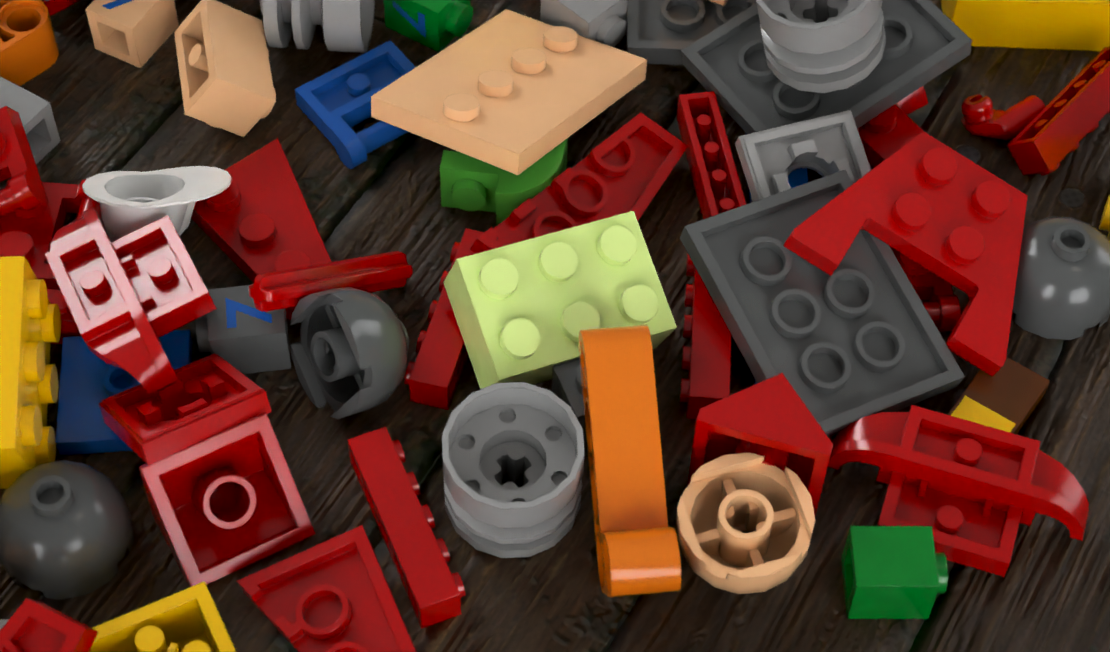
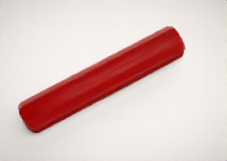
M393 251L258 274L255 277L254 284L249 286V296L254 299L256 309L268 312L295 307L300 299L310 294L333 288L351 287L371 293L403 287L406 284L407 278L412 276L413 268L412 265L407 263L406 254L400 251Z

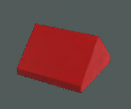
M780 373L700 408L696 419L687 486L691 483V476L700 466L722 455L754 453L765 456L764 461H762L763 464L775 465L783 472L786 466L799 476L812 497L816 517L833 443L784 374Z
M265 412L151 465L144 464L139 466L153 518L189 587L204 581L207 585L315 534L268 415Z

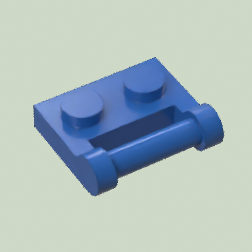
M390 40L296 88V104L335 147L342 163L347 168L352 169L367 161L368 153L408 132L383 121H379L358 133H355L351 127L371 117L372 95L416 67Z

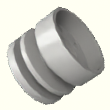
M260 0L265 39L269 47L286 48L293 30L296 48L309 49L315 34L316 25H322L328 51L366 53L368 51L373 29L375 0Z
M756 0L767 66L781 82L799 91L827 93L851 87L868 77L882 60L886 44L884 15L881 7L883 1Z
M525 382L495 383L475 391L451 412L442 433L445 511L456 533L476 550L500 558L530 557L554 547L572 529L581 506L585 456L583 428L572 408L550 390Z

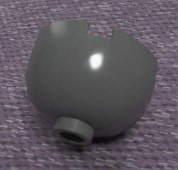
M1051 216L1026 225L1023 228L1012 311L1016 315L1013 322L1023 330L1046 339L1063 340L1082 337L1085 329L1095 327L1097 324L1101 327L1107 322L1110 315V241L1106 235L1091 224L1072 217Z
M351 287L333 288L310 294L299 300L292 313L291 325L301 323V341L290 344L291 356L299 382L310 401L317 408L325 407L326 402H328L335 411L330 417L335 419L366 411L387 401L404 378L409 348V336L406 327L389 305L376 294Z
M65 460L39 464L22 473L8 487L0 500V560L13 583L23 589L25 585L30 589L42 591L45 598L61 600L84 596L109 583L119 572L117 564L125 556L127 547L130 552L134 543L132 517L128 504L110 477L87 464Z

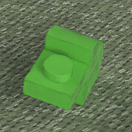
M568 138L519 175L461 152L443 150L440 164L441 206L459 208L465 211L496 212L497 226L508 218L514 209L527 199L534 198L547 188L558 175L566 170Z

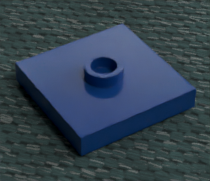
M190 329L173 330L159 337L162 348L174 370L192 363L193 342ZM82 336L63 337L56 429V446L59 455L133 451L105 424L98 403L140 383L129 372L107 364L93 354Z

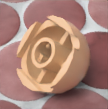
M754 453L728 454L700 466L691 476V483L683 491L677 507L676 522L679 544L683 555L694 573L713 587L737 594L765 592L787 581L806 557L815 525L812 497L799 476L786 466L783 472L775 465L763 464L762 461H764L765 456Z

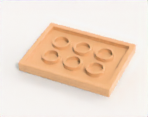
M505 9L372 95L371 117L519 175L646 80L647 59L580 36L571 28L552 26Z

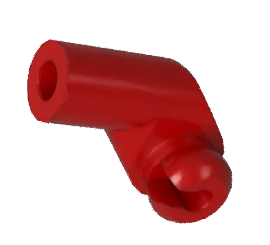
M981 94L967 97L963 101L961 110L964 117H962L961 122L964 128L973 135L1011 140L1045 108V104L1039 97L1030 95L1006 110L993 109V102L990 97H982Z

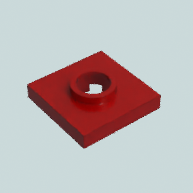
M215 353L175 369L174 371L179 380L150 395L139 384L103 399L102 402L98 403L105 424L147 465L165 459L264 412L269 414L272 412L266 391Z

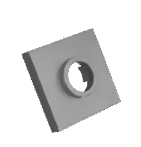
M851 110L742 135L735 142L753 202L791 189L788 183V175L799 168H809L819 173L822 177L846 170L853 184L871 171Z

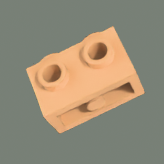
M201 0L174 32L184 114L203 121L212 127L221 128L244 137L260 119L269 115L276 102V91L273 86L263 20L216 0Z

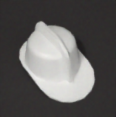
M208 166L177 167L147 172L111 171L87 178L82 188L85 195L100 202L105 231L111 242L167 215L180 236L189 226L195 202L223 192L230 186L232 177L225 170Z

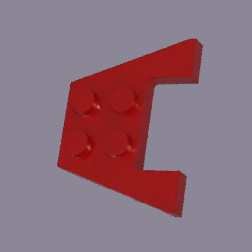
M922 131L795 227L783 245L785 248L831 276L841 263L859 231H867L965 292L969 296V302L947 339L946 345L950 351L992 377L1003 367L1007 356L1028 195L926 132Z

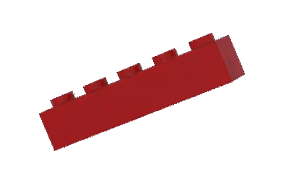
M1110 47L1104 48L1007 145L1023 175L1036 173L1047 175L1059 168V162L1067 154L1076 150L1082 138L1094 131L1099 126L1098 122L1106 114L1110 113Z
M715 92L679 95L677 123L682 142L688 145L685 153L703 219L746 205Z
M465 229L461 242H455L452 247L450 256L452 266L456 259L475 254L470 248L475 240L484 232ZM444 270L439 285L440 298L438 301L433 300L428 313V323L430 324L427 331L422 330L419 334L416 346L418 356L415 362H409L404 383L409 385L411 402L448 410L468 352L443 283L449 271Z
M687 254L686 276L693 277V284H686L684 307L692 308L691 315H684L683 338H690V347L683 346L681 369L689 370L688 379L681 378L680 402L687 403L686 418L697 419L700 408L730 396L731 333L689 254Z
M386 427L347 439L350 463L421 629L461 615V597L466 596L462 579L458 572L451 574L447 562H450V555L443 538L436 539L433 534L432 528H435L433 515L427 504L421 506L417 495H420V488L413 471L406 473L402 464L406 462V458L400 441L398 439L392 441Z

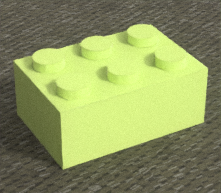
M634 211L458 258L443 282L480 389L495 383L525 382L534 385L551 380L552 367L554 365L579 358L580 330L647 325L650 331L652 349H655L677 328Z

